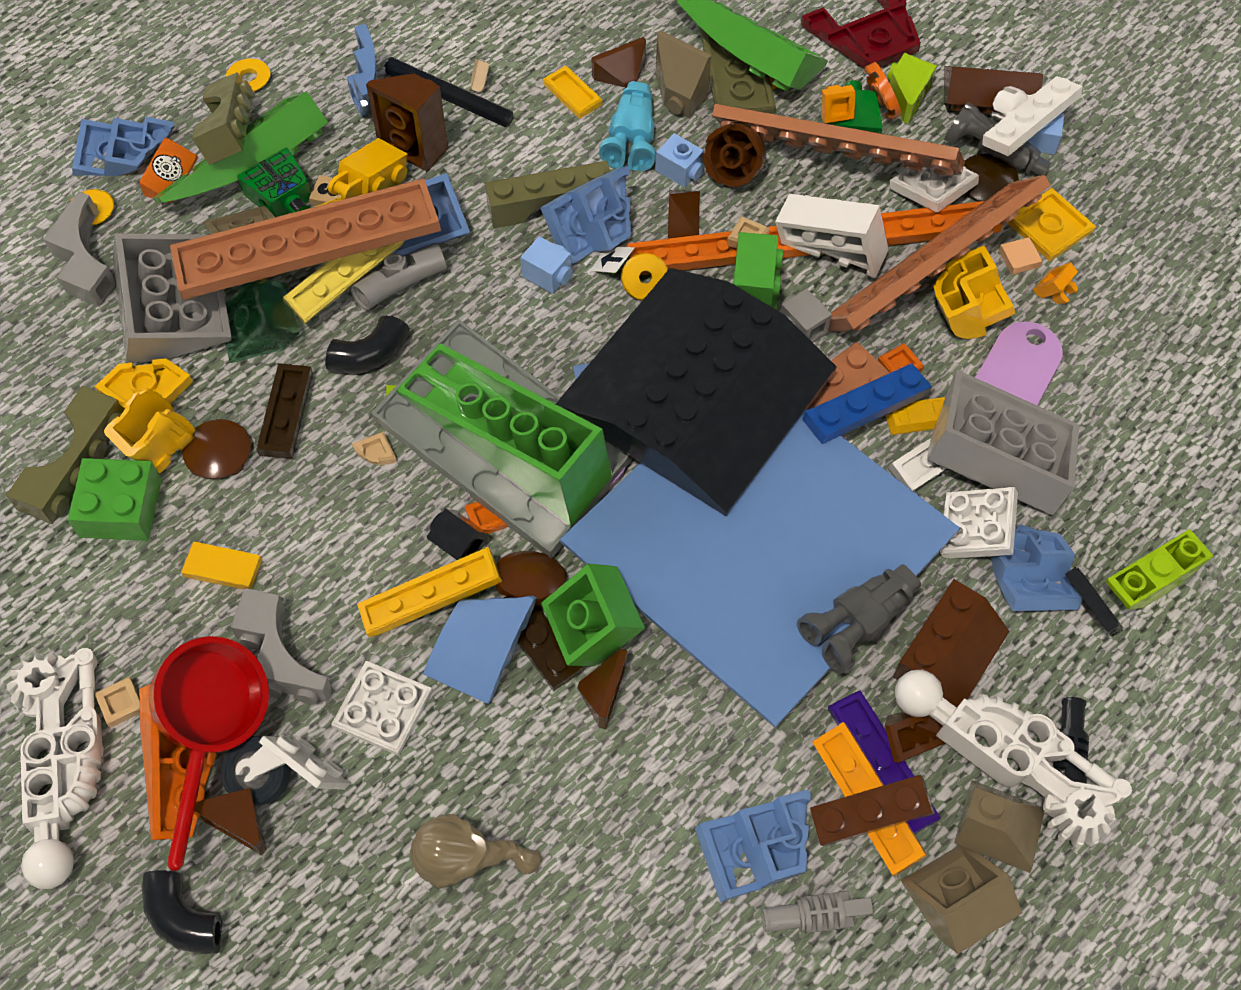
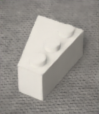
M789 194L775 221L781 244L817 257L821 253L839 259L838 265L847 268L849 263L867 269L866 275L876 278L889 250L880 205Z

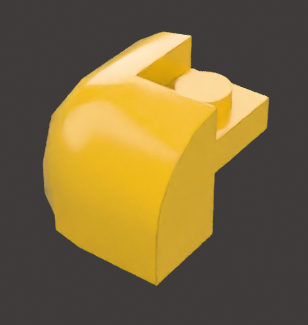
M985 245L945 264L944 271L937 278L936 285H933L939 308L957 337L975 339L987 335L985 327L1016 314L1014 305L1000 282L997 266Z

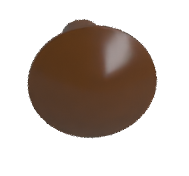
M216 419L197 426L193 433L194 439L182 450L183 460L193 475L206 479H219L229 475H236L243 470L244 464L251 452V441L246 430L238 423L225 419Z
M513 552L501 558L496 564L502 582L496 584L497 592L504 596L511 595L516 598L532 595L537 597L535 605L542 606L541 602L565 583V571L561 564L554 558H550L541 552Z

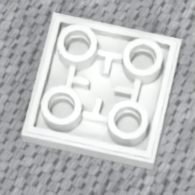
M965 166L963 167L962 174L953 173L952 177L935 174L932 168L922 167V171L906 168L890 180V189L938 213L978 184L979 175L966 169Z
M1006 487L947 492L944 516L959 526L960 530L940 551L942 557L952 559L1013 555L1018 499L1016 488Z
M365 661L331 725L334 729L399 756L432 693V688Z

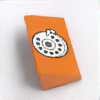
M164 138L140 179L139 183L144 196L153 198L186 173L189 175L198 159V155L176 142Z

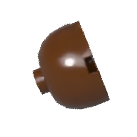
M730 123L716 128L705 142L707 145L705 153H703V162L707 173L719 184L723 183L730 187H738L749 183L762 171L766 162V147L763 138L755 129L746 124Z

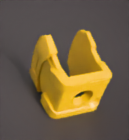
M143 388L138 393L135 392L126 403V409L120 417H116L106 426L104 433L127 457L139 461H152L158 474H160L171 463V455L178 449L182 451L194 439L193 433L195 428L184 416L173 411L171 404L161 394L151 389Z

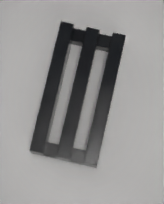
M1074 567L1065 573L1106 631L1112 637L1122 632L1123 626L1079 568Z

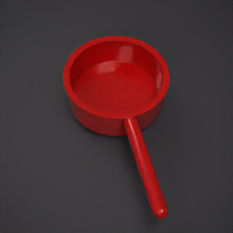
M200 637L187 641L177 647L157 669L149 689V709L159 731L172 743L191 750L167 861L168 868L172 871L180 870L184 864L206 752L229 750L245 742L256 732L262 723L268 707L269 686L262 665L245 646L224 637Z

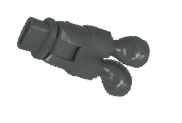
M969 102L962 108L944 138L949 143H955L963 135L975 136L981 140L977 148L1015 169H1026V174L1032 171L1039 176L1044 175L1051 165V162L1040 156L1042 152L1028 141L1009 156L983 146V135L999 122L996 120L992 122L975 105Z
M901 564L894 571L886 569L883 574L872 577L859 587H852L833 600L834 609L825 613L812 612L804 614L797 621L798 631L806 642L816 646L825 640L840 623H849L850 625L847 628L831 636L822 646V656L827 665L836 673L841 674L848 670L852 664V649L858 640L871 641L884 631L889 620L904 607L906 602L913 598L912 592L921 586V582L904 564Z

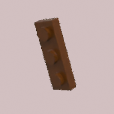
M922 775L810 807L821 846L831 845L934 815Z

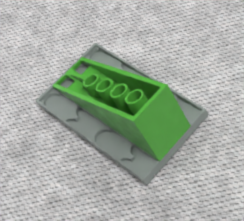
M460 319L447 330L371 412L373 419L385 431L417 453L419 458L469 493L475 501L507 523L509 528L550 558H553L561 548L560 538L599 502L603 494L608 491L611 483L624 467L626 469L633 460V457L604 439L602 428L556 405L561 397Z

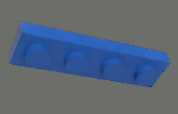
M911 363L805 411L802 420L821 444H824L929 395L932 386Z

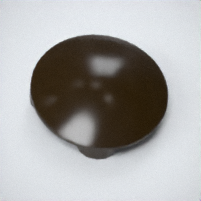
M977 154L965 160L964 166L966 169L979 175L978 184L966 192V194L978 201H986L1009 183L1019 181L1015 168L990 154Z

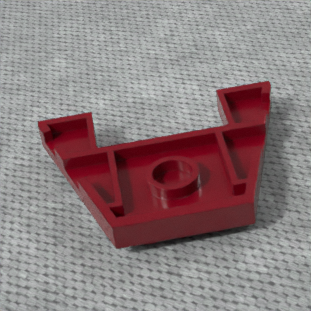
M877 0L884 9L843 26H839L824 7L801 17V26L863 68L873 62H876L880 67L900 60L904 53L912 55L919 52L921 44L912 17L907 13L906 0Z

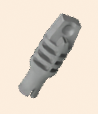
M848 891L803 896L796 899L795 904L762 908L761 919L764 932L799 928L800 932L806 934L854 927L853 917L868 916L874 912L870 897L850 900Z

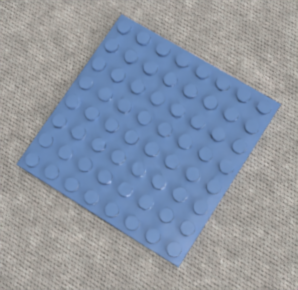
M804 413L727 516H724L640 463L560 538V543L585 565L590 563L617 566L636 609L774 728L782 722L831 669L822 656L823 643L850 625L849 623H840L825 640L813 646L806 642L798 631V619L806 613H825L834 609L833 600L848 589L855 586L859 587L870 580V578L883 574L886 569L894 571L901 564H904L917 577L960 530L959 526L842 436L821 444L802 420Z

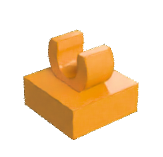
M833 85L827 86L826 89L822 90L821 118L824 123L854 119L855 89L852 85L843 87Z
M1071 262L1053 268L1046 273L1033 288V291L1041 298L1051 296L1057 304L1068 303L1069 299L1064 291L1069 294L1078 291L1076 283L1072 281L1078 271Z

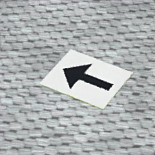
M615 246L611 250L603 251L590 271L616 273L634 250V247Z

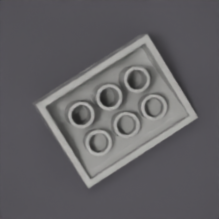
M115 233L113 264L126 362H152L155 359H170L231 341L223 289L185 300L182 299L178 289L170 245L207 235Z
M956 370L931 436L927 459L993 489L1015 487L1018 492V500L1029 504L1034 509L1054 515L1075 487L1079 424Z

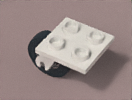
M280 735V737L251 736L242 744L227 751L221 767V779L226 792L231 793L250 788L255 806L271 803L280 797L289 784L292 769L314 787L320 789L345 790L350 783L341 776L343 770L338 765L328 759L321 761L313 754L315 748L309 742L300 737L290 739L284 735Z

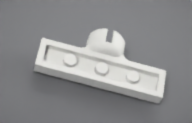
M1056 76L1032 95H1026L1023 90L1012 86L1004 87L1002 91L998 92L993 102L994 110L998 112H993L992 116L999 123L983 135L982 145L1006 156L1011 155L1077 101L1082 95L1083 86L1073 83L1066 78Z

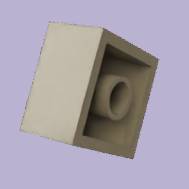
M960 845L901 880L903 886L937 937L957 954L973 946L979 940L1022 914L1010 875L980 853Z

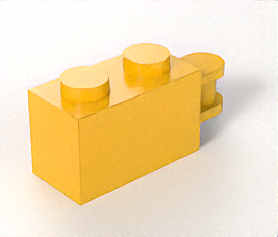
M377 138L339 161L338 175L331 179L328 191L333 195H341L343 200L396 186L406 178L408 154Z

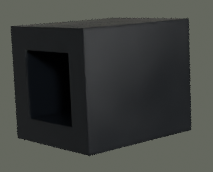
M445 508L443 512L433 519L430 525L431 531L426 538L450 556L459 560L481 550L490 534L459 512Z

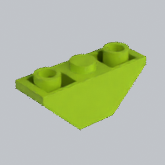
M1188 529L1112 575L1105 582L1128 610L1144 608L1177 588L1210 561L1214 555L1192 530Z

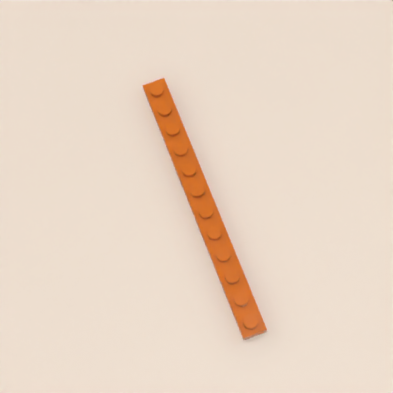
M984 201L948 205L938 213L929 208L881 213L887 244L889 246L930 241ZM999 223L993 227L994 233L1001 232L1003 224ZM777 226L769 227V235H778L777 249H783L782 258L811 255L781 244ZM732 231L627 244V247H634V250L628 256V260L634 255L641 253L655 254L664 261L668 270L673 268L682 271L735 264L737 248L727 246V239ZM642 271L640 273V276L650 275V273L647 271Z

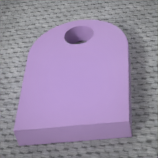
M1026 321L1013 323L1000 333L976 378L1038 406L1062 359L1061 343L1050 329L1041 324ZM1031 334L1037 335L1043 340V344H1031L1026 336Z

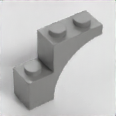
M79 191L73 200L66 205L64 212L55 224L48 229L43 240L54 257L68 262L63 265L60 274L57 276L66 293L100 307L116 286V280L106 265L91 256L90 234L93 228L92 223L99 212L91 197Z
M245 588L230 628L241 645L250 649H260L257 659L267 677L269 696L280 697L282 693L295 695L298 701L306 704H316L317 700L328 702L333 689L328 677L301 666L285 649L282 623L286 608L280 595Z

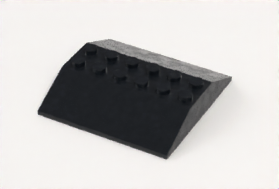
M669 268L557 401L556 405L602 428L604 439L724 516H727L836 371L837 366L785 314L734 284L721 279Z

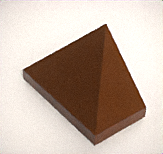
M641 37L591 57L592 78L595 81L627 88L629 82H637L646 61L645 38Z
M669 190L668 239L699 235L700 191Z
M618 650L578 684L577 689L599 728H607L627 666V650Z
M904 712L888 715L885 729L893 761L899 763L945 744L943 740L936 736L943 725L929 715L913 717Z
M250 788L196 802L194 814L198 819L258 854H264L266 844Z

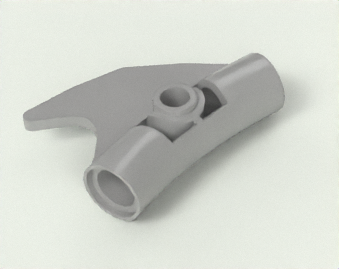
M433 243L403 257L399 254H391L384 259V264L376 266L351 286L352 296L363 309L369 310L396 292L402 291L424 278L446 270V262L438 243Z

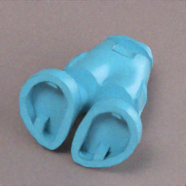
M631 81L627 84V88L622 92L617 111L611 118L609 126L610 137L604 139L600 144V158L602 161H608V165L611 168L618 169L623 167L626 143L629 141L632 143L628 158L630 170L645 171L651 168L655 162L656 151L650 144L653 140L655 128L652 118L653 96L650 92V85L646 83Z

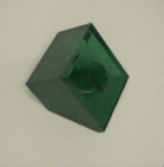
M269 277L242 284L226 301L231 341L225 342L230 363L282 351L299 335L294 312L283 300V297L288 294L286 282Z

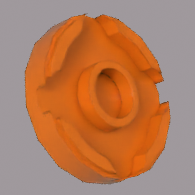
M876 62L867 65L863 70L865 75H869L866 77L867 85L870 91L877 93L878 103L881 106L885 105L889 112L884 114L886 119L892 121L900 117L902 114L898 100L884 72Z

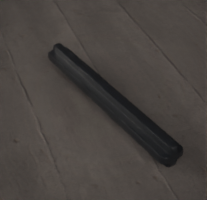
M390 57L385 62L384 67L387 74L394 77L415 73L424 79L432 80L440 86L442 99L496 124L508 127L514 119L513 111L401 60Z

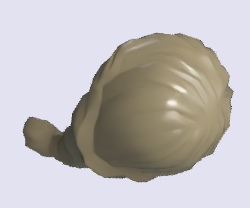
M454 813L448 815L440 814L438 817L423 823L417 830L410 849V857L415 871L422 879L437 889L453 886L462 879L473 877L477 871L487 866H496L502 861L509 859L514 861L517 869L524 874L535 872L541 863L540 851L522 848L513 840H486L481 832L474 828L468 820H462Z

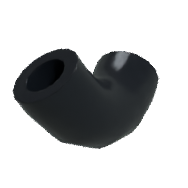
M386 315L379 318L372 333L364 339L357 341L333 339L326 352L325 366L327 371L359 374L379 368L397 355L407 339L410 330L409 326L397 317Z
M166 870L145 872L142 878L144 914L156 935L177 950L200 954H218L222 933L220 913L197 912L187 905L182 891L183 874Z

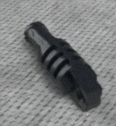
M1065 697L1062 700L1061 729L1058 730L1073 741L1074 751L1088 760L1089 736L1084 731L1087 701L1078 697ZM1066 758L1061 761H1053V767L1068 779L1087 784L1085 773Z

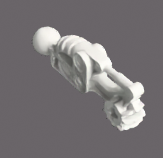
M88 648L79 649L74 655H70L67 658L57 654L53 655L52 653L44 658L42 654L37 652L32 662L21 658V670H10V676L13 681L6 684L7 691L12 695L11 702L16 708L19 707V709L22 708L25 716L36 717V730L24 739L20 750L22 822L34 835V843L24 853L21 868L24 879L31 886L39 889H53L62 885L72 874L74 865L72 851L66 843L59 841V831L70 829L69 822L74 820V815L81 811L87 812L90 807L88 804L89 800L94 799L97 794L95 784L101 780V772L98 769L102 765L101 758L104 747L102 744L101 719L94 710V669L98 661L93 652ZM79 678L83 708L65 726L64 704ZM90 741L85 750L76 752L77 747L81 743ZM45 749H51L47 756L37 759L40 752ZM52 784L51 789L46 794L38 795L43 786Z
M911 670L898 679L895 686V697L897 705L904 713L913 717L931 716L943 725L936 736L998 783L1008 787L1023 783L1045 797L1043 813L1054 818L1048 822L1047 828H1058L1060 831L1058 841L1063 842L1070 837L1073 848H1079L1084 843L1088 847H1092L1099 842V837L1104 838L1110 833L1111 829L1108 824L1115 820L1113 805L1123 801L1131 794L1132 787L1130 783L1124 779L1116 780L1098 765L1090 763L1075 752L1073 741L1056 729L1050 718L1042 714H1032L1028 710L1022 712L1018 709L1019 705L1017 703H1005L1003 698L997 695L994 698H989L987 694H979L974 701L964 698L956 708L943 698L941 682L934 674L925 670ZM1027 730L1035 732L1040 742L1033 741L1029 737ZM975 734L983 736L988 742V747L980 745L975 738ZM1007 758L1015 760L1020 767V771L1012 769L1007 762ZM1066 758L1097 785L1071 781L1048 762L1061 761ZM1090 799V801L1082 807V809L1080 810L1081 814L1078 816V807H1080L1083 803Z

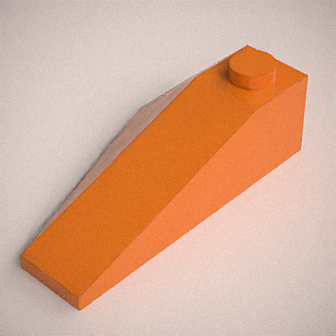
M149 684L139 689L140 732L151 840L172 839L191 750L172 743L155 725L149 709V689L151 685ZM206 752L196 802L204 799L206 782L217 755L215 752ZM195 814L193 815L189 837L193 836L198 819Z

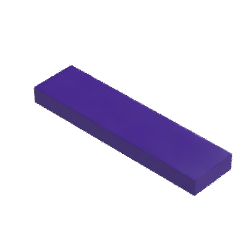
M861 690L828 706V711L837 725L842 722L848 725L884 785L914 777L905 760L899 763L893 761L886 730ZM933 805L934 815L908 822L914 834L940 821L941 817Z

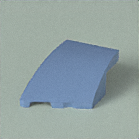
M366 23L354 27L359 50L353 51L358 73L347 77L350 95L361 117L367 116L371 110L366 84L370 80L378 79L374 45Z
M146 116L144 123L113 118L112 124L81 119L72 175L119 176L137 170L173 130L174 122ZM95 158L105 161L104 169L91 167Z
M629 166L620 167L597 177L540 207L555 244L563 246L571 253V265L593 251L611 250L631 237V221L629 219L630 197H626V177L630 175Z
M1018 524L1015 529L1013 555L990 556L995 577L1011 610H1079L1083 598L1065 575V573L1070 571L1075 553L1061 534L1035 530Z
M531 595L519 598L496 597L484 600H460L435 643L423 675L489 704L495 696L504 668L510 664L521 631L527 627L537 597Z
M809 789L780 796L773 802L742 809L734 815L700 823L695 827L720 903L778 884L806 872L807 852L805 843L809 832V826L806 825L807 804L811 798ZM743 851L745 853L748 863H745L740 860ZM734 867L739 869L751 868L756 882L736 887Z

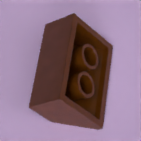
M944 66V103L951 104V110L961 111L966 103L969 102L975 106H981L980 112L997 113L998 111L994 110L993 102L999 91H1002L1004 87L1012 86L1023 90L1026 95L1035 94L1042 88L1044 74Z
M415 73L370 80L366 87L376 137L408 154L407 162L428 172L448 150L440 86L432 80L424 79Z
M953 579L900 660L893 678L898 680L911 670L928 671L934 674L941 682L943 698L957 708L964 698L966 700L969 698L1010 631L986 597Z

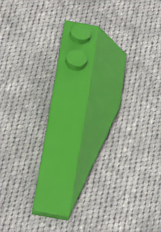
M676 0L696 24L719 45L740 60L751 65L749 68L750 72L762 78H765L766 74L774 78L772 84L780 89L789 91L791 87L801 90L828 62L827 59L785 36L763 26H757L758 22L739 13H733V9L715 0Z
M307 91L290 95L247 126L242 151L211 165L203 159L192 168L193 173L190 175L186 173L153 197V200L156 203H165L195 196L238 180L237 175L286 147L292 155L296 154L300 150L297 145L305 139L311 142L323 133L321 128L329 122Z

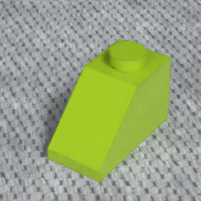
M907 53L903 54L898 64L893 62L887 74V79L890 80V85L898 100L902 114L900 117L903 122L909 124L932 86L937 65Z

